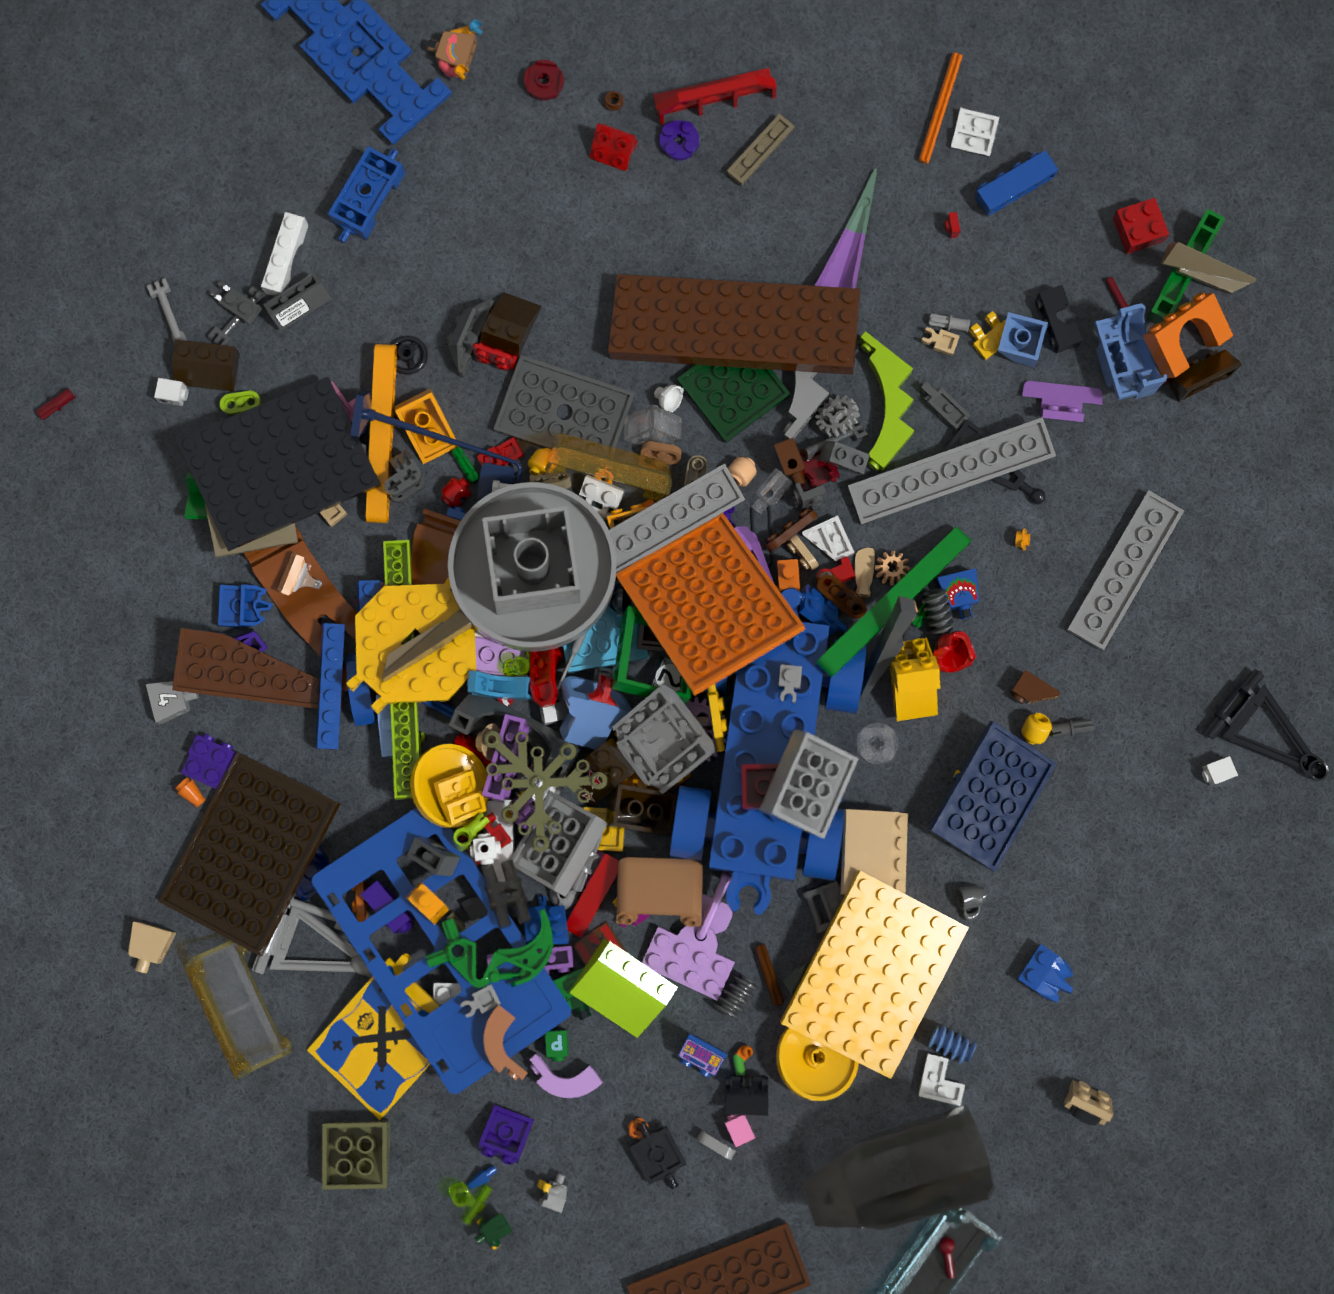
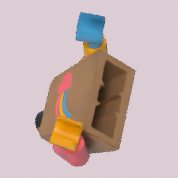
M474 19L468 26L443 32L440 41L429 40L427 50L436 53L435 58L438 67L447 77H459L461 80H464L467 72H469L468 69L477 45L476 36L473 34H482V30L478 27L483 26V23L479 20Z

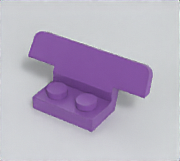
M1027 381L1023 386L1022 396L1041 398L1040 416L1043 418L1083 422V403L1102 405V391L1098 388Z

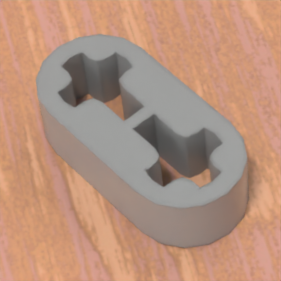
M701 1130L697 1137L699 1142L729 1160H732L736 1153L735 1149Z

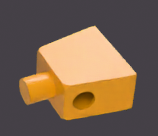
M421 882L405 897L433 925L449 911L448 907Z

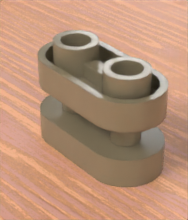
M695 455L689 459L684 486L708 473V462L703 456Z

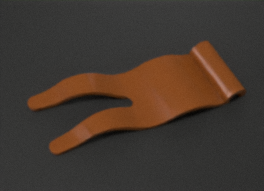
M424 509L422 512L424 514V521L422 524H417L413 537L411 554L412 585L444 584L449 577L448 555L450 545L461 521Z
M295 526L298 543L244 553V555L250 562L254 574L263 587L267 589V593L287 621L320 656L321 625L318 622L321 616H328L336 624H345V631L356 640L355 615L357 612L329 580L308 549L300 531ZM292 552L304 557L310 576L322 581L320 589L301 587L289 596L277 590ZM343 664L341 690L348 692L346 684L347 671Z

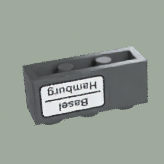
M313 272L263 305L280 331H282L332 298L315 272Z

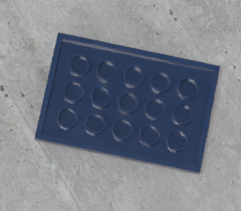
M989 721L928 830L991 871L996 872L1055 768L1056 763L996 722Z

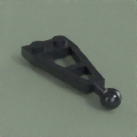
M966 420L943 452L976 441L979 437L980 439L988 437V435L972 422ZM1020 470L1012 472L1017 477L1014 483L1000 476L990 479L1014 491H1017L1018 488L1029 495V499L1033 504L1039 505L1045 501V492L1039 488L1034 489L1025 483L1026 477Z

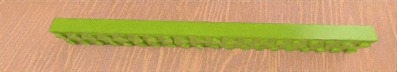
M383 541L385 586L412 585L410 541ZM414 631L401 643L402 645L415 638ZM418 702L391 703L395 800L413 799L410 788L411 774L415 763L420 758Z

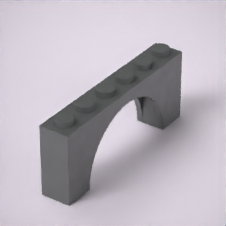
M469 693L455 709L449 724L450 727L468 735L474 730L484 729L491 723L496 724L501 730L505 714L526 719L527 726H530L528 743L533 747L539 746L544 750V756L542 757L544 770L559 755L560 747L565 743H569L563 740L561 733L492 698L474 696L472 693ZM573 744L577 750L575 758L565 760L550 778H564L575 764L583 746ZM569 747L565 748L564 754L569 756L571 749Z

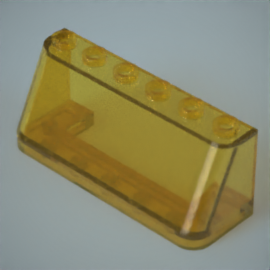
M559 433L553 437L544 472H550L551 474L565 472L566 468L642 488L644 489L642 498L652 499L654 502L669 496L672 486L670 466L665 461L564 433Z

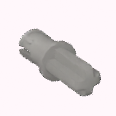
M931 314L929 325L947 328V331L953 329L968 332L970 319L955 318L952 315L949 317Z

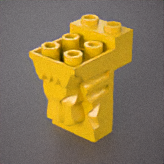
M917 638L903 641L904 646L891 662V668H889L892 678V700L897 721L938 715L937 689H940L939 666L936 657L932 654L928 639Z

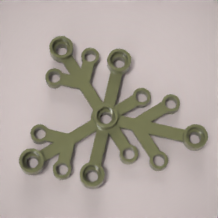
M489 731L484 736L486 746L496 748L513 765L490 763L486 768L487 773L491 776H496L499 773H522L528 778H505L502 781V787L505 790L527 787L528 789L512 806H506L502 809L501 817L508 823L516 821L519 817V810L535 794V812L526 822L519 825L518 830L520 834L528 835L536 824V836L533 838L532 846L536 851H545L549 848L550 841L545 836L544 823L552 834L559 833L562 826L544 811L543 792L548 787L567 786L577 795L580 802L586 803L591 798L590 792L583 790L580 786L592 785L595 789H602L607 785V776L604 773L596 772L591 777H580L582 773L587 772L590 768L588 761L580 760L567 778H550L565 760L575 758L577 750L570 743H565L560 747L559 755L544 771L542 764L543 748L539 746L532 748L531 755L534 758L533 772L527 763V742L529 740L527 733L519 732L515 737L518 743V758L502 743L501 735L498 732ZM524 734L526 740L520 742L518 740L519 735ZM491 735H494L496 741L491 744L488 739ZM567 747L571 749L569 756L564 754V749ZM535 749L541 750V755L539 757H536L534 755ZM581 762H585L587 764V768L585 770H581L579 768V764ZM492 765L497 767V771L494 774L489 770ZM598 776L603 780L600 785L595 783V778ZM536 779L542 780V785L540 787H537L535 785ZM511 780L512 787L507 788L505 782ZM582 792H586L588 794L587 800H582L580 798V794ZM508 810L513 811L512 818H507L506 812ZM554 823L558 824L559 829L556 832L552 831L551 826ZM524 824L528 825L529 830L526 833L522 832L521 827ZM539 839H542L544 841L543 847L537 846V841Z

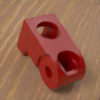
M848 556L840 559L841 565L837 567L819 570L816 580L823 572L833 573L842 582L854 579L855 573ZM825 579L823 583H828L830 580Z

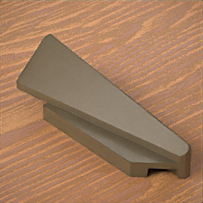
M1180 242L1167 245L1161 263L1177 268L1176 273L1228 294L1256 282L1257 279Z
M458 610L444 623L443 621L390 652L387 656L382 680L385 682L452 642L453 638L471 628L470 620L461 610Z

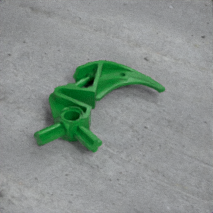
M545 909L539 911L541 930L537 937L523 947L498 949L497 952H494L482 979L476 978V943L464 937L460 938L454 918L441 922L448 943L445 945L446 949L426 956L429 968L450 961L471 985L478 988L485 987L490 982L497 983L499 980L513 979L512 977H520V979L510 982L511 987L528 982L541 972L552 953L554 942ZM457 944L464 948V954L461 957H455L452 953V948ZM541 948L542 953H538L537 949ZM523 959H527L528 963L524 964ZM509 962L521 967L522 970L518 973H499L497 967Z

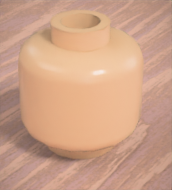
M737 457L728 467L738 487H746L757 474L754 461L748 457Z

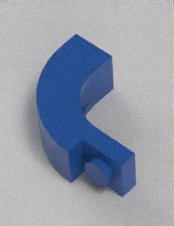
M356 653L348 654V662H346L347 682L357 674ZM364 681L354 692L348 688L355 726L375 724L376 712L371 707L374 703L372 689Z

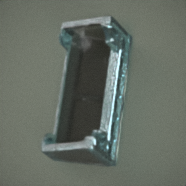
M947 1195L877 1294H952L982 1250L986 1252L994 1250L1002 1237ZM944 1236L952 1238L955 1243L952 1257L956 1277L952 1279L947 1278L944 1255L938 1249V1242Z

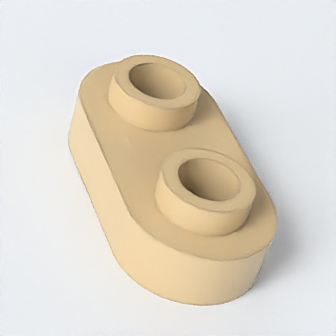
M796 534L788 539V548L793 554L797 553L800 556L799 562L806 570L809 568L813 571L819 566L814 556Z

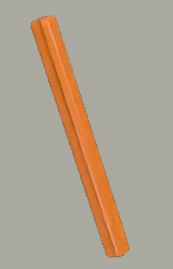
M952 53L919 156L921 163L928 164L962 60V54Z

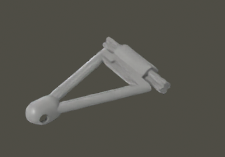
M294 907L291 908L289 915L286 914V909L263 956L257 955L252 971L264 974L270 955H273L269 970L356 972L367 977L373 976L353 945L309 912ZM299 919L352 958L351 962L285 960ZM365 953L369 961H372L376 958Z

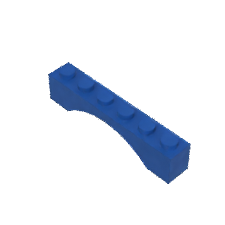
M323 623L321 625L320 689L315 749H338L345 624Z

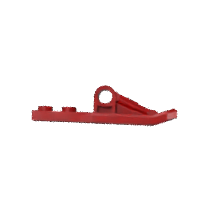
M562 646L546 651H530V690L533 700L544 708L553 706L558 697L555 672L559 661H562L564 658Z

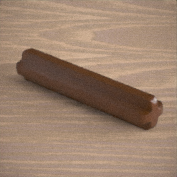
M758 945L755 947V951L774 1006L783 1004L784 1000L766 945Z

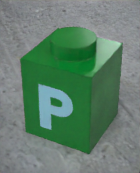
M568 1030L548 1031L545 1033L547 1058L552 1057V1061H564V1057L569 1056Z

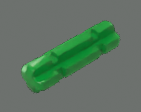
M459 446L454 448L452 454L457 459L464 474L467 475L471 484L478 482L479 475L474 471V467L467 456L464 455L465 453Z
M928 603L920 605L916 613L917 616L911 622V625L920 628L923 619L930 612L924 611V607L928 606Z

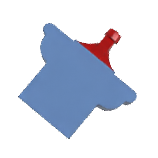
M599 675L598 682L581 677L568 676L562 680V696L569 710L559 730L565 742L597 749L606 742L613 728L612 726L632 710L624 695L618 690L612 689V678Z

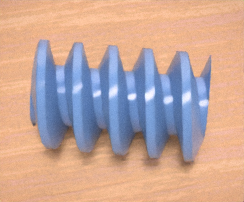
M938 1024L930 1037L928 1048L935 1044L936 1052L943 1048V1056L950 1052L952 1061L959 1057V1065L964 1061H967V1064L976 1049L977 1043L972 1042L969 1045L968 1038L961 1041V1034H957L954 1037V1030H949L946 1033V1026L943 1025L938 1029Z

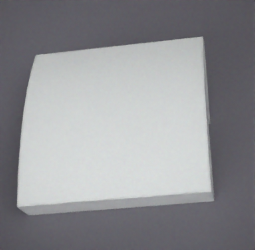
M960 108L951 147L990 156L999 117Z

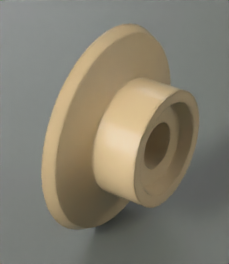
M494 723L487 725L483 732H479L476 737L477 750L482 752L489 761L493 759L495 748L486 746L484 736L489 731H496L500 734L499 727ZM491 735L488 739L491 744L495 743L496 737Z

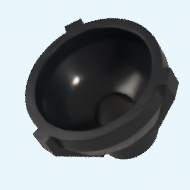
M619 587L613 591L608 606L619 616H622L627 607L631 606L632 600L624 588Z

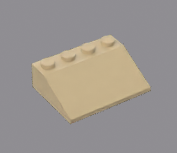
M844 809L841 894H846L857 871L860 870L906 895L908 813Z

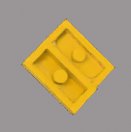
M468 769L434 783L439 803L450 825L478 815L480 812L487 811L483 793L477 790L473 770Z

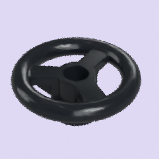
M399 337L391 345L398 346L403 342L413 343L412 345L403 344L397 351V358L407 361L410 369L401 368L397 365L396 372L404 375L415 374L427 362V348L417 337ZM419 347L422 352V358L416 366L413 358L416 349ZM406 352H410L409 356H404Z

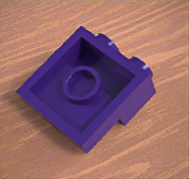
M203 733L202 737L196 735L181 773L217 789L236 752L232 751L233 746L225 742L219 745L213 742L214 737Z
M494 1105L478 1149L482 1150L481 1154L492 1158L493 1155L501 1157V1161L505 1164L513 1165L514 1162L518 1164L534 1119Z

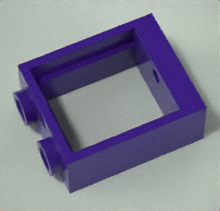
M376 881L361 894L375 912H378L397 899L381 881ZM405 911L386 925L393 933L405 934L414 926L412 922L415 919L408 911Z

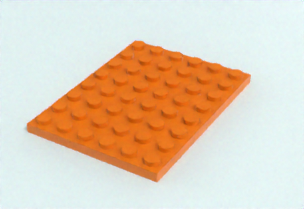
M724 513L616 573L618 581L694 696L805 630L801 620Z

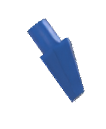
M491 1165L486 1170L481 1169L467 1184L468 1189H474L490 1181L489 1177L497 1172L496 1168Z

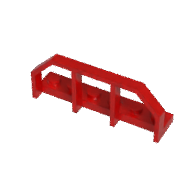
M769 68L655 94L653 98L660 125H663L664 114L697 107L698 115L701 116L703 115V105L728 99L732 100L733 108H736L738 97L770 90L771 97L774 99L776 98L777 86L775 78H771Z

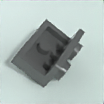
M798 482L795 483L792 499L796 508L800 507L801 511L806 508L817 510L825 502L826 491L824 486L821 485L803 492Z

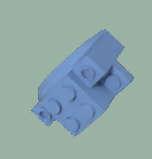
M1142 303L1121 308L1116 316L1094 323L1100 341L1096 348L1098 360L1107 388L1114 387L1117 400L1129 397L1138 399L1153 395L1167 379V375L1163 377L1160 375L1143 338V335L1146 333L1144 320L1146 308Z

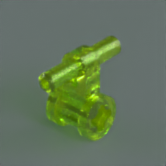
M525 651L527 659L520 656L506 660L502 666L503 673L507 677L525 675L530 667V651Z
M455 1182L451 1185L449 1195L454 1205L457 1207H465L467 1205L471 1207L463 1219L465 1224L470 1225L477 1213L482 1211L485 1206L484 1202L490 1195L492 1187L485 1185L476 1198L471 1195L465 1183Z

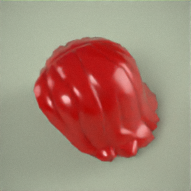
M963 631L942 635L936 642L935 651L933 652V656L936 657L939 671L945 673H954L970 667L977 657L970 638Z

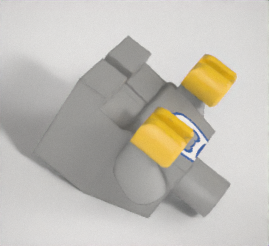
M557 1173L555 1181L550 1180L549 1183L541 1179L539 1180L537 1187L545 1193L543 1198H539L538 1204L562 1213L567 1193V1186L563 1185L564 1175Z

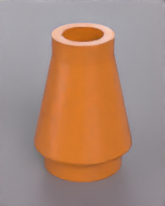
M188 777L175 788L178 791V795L189 801L196 808L206 800L193 779L190 780Z

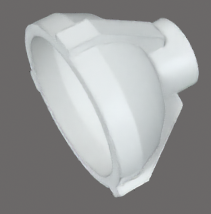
M668 385L665 388L658 387L655 390L654 396L659 399V405L662 410L672 414L679 407L684 390L677 385Z

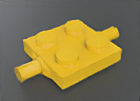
M714 684L708 688L707 695L709 696L717 752L725 751L723 738L725 732L728 731L727 718L722 717V711L725 710L724 698L719 697L716 685Z

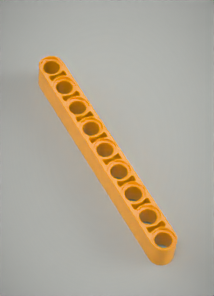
M375 344L371 409L394 418L397 346ZM377 420L370 422L369 461L381 485L367 492L366 522L388 523L390 496L385 490V482L391 477V463L389 460L392 459L393 425Z

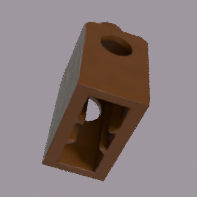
M794 438L775 444L774 447L786 478L791 477L794 487L795 483L799 482L800 485L806 483L802 474L805 471V467ZM790 461H795L797 466L794 469H790L788 464Z

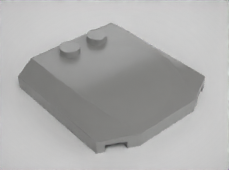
M665 684L658 687L612 726L613 731L616 730L619 741L616 743L619 751L643 783L649 786L652 784L660 789L659 792L662 794L715 753L712 739L677 693Z

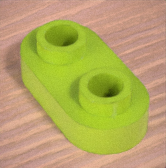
M254 391L226 394L220 400V407L227 415H237L262 404L260 396ZM250 400H255L253 405H248ZM230 403H235L233 408H228Z

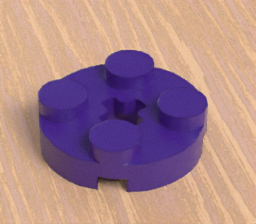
M676 120L665 124L659 138L660 148L664 154L673 160L683 161L689 159L699 147L698 131L689 121ZM677 136L685 139L681 145H678V142H674Z

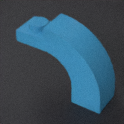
M469 671V678L467 680L468 692L474 696L534 701L530 690L529 677H504L478 671Z

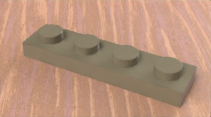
M779 113L727 170V174L742 186L794 130V125Z

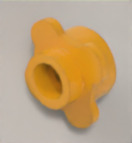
M1023 528L1022 531H1017L1015 541L1016 547H1021L1024 551L1026 546L1030 544V534L1027 533L1026 528Z

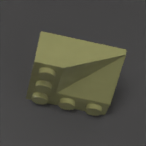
M390 1121L325 1122L322 1124V1190L387 1188Z

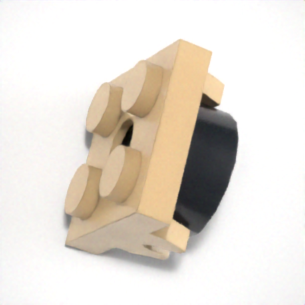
M1072 1080L1064 1101V1107L1068 1108L1070 1114L1088 1125L1094 1126L1098 1122L1105 1125L1107 1121L1110 1122L1113 1116L1112 1098L1103 1091L1099 1090L1097 1092L1091 1089L1085 1082Z

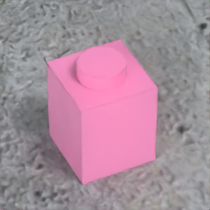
M745 1115L727 1116L728 1121L725 1124L736 1147L755 1139Z

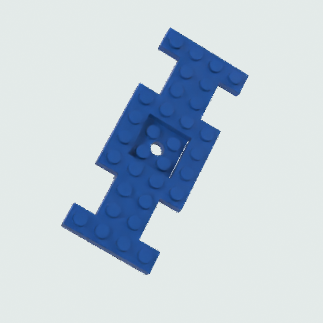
M265 0L261 4L262 8L274 21L291 9L314 33L300 45L301 49L353 104L368 92L386 109L392 117L379 128V132L392 145L452 95L451 90L438 77L423 90L399 64L412 54V49L365 0H352L345 7L338 0ZM360 48L363 52L360 56H353V50Z

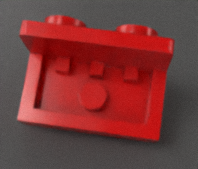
M598 123L596 125L590 159L626 171L630 157L637 147L638 140L632 134Z

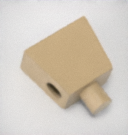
M133 921L128 954L138 958L135 971L147 974L151 962L161 964L176 932Z

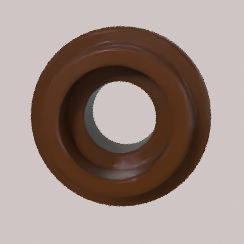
M610 91L605 95L604 105L608 110L617 111L623 106L624 99L619 92ZM616 99L617 103L611 104L610 101Z

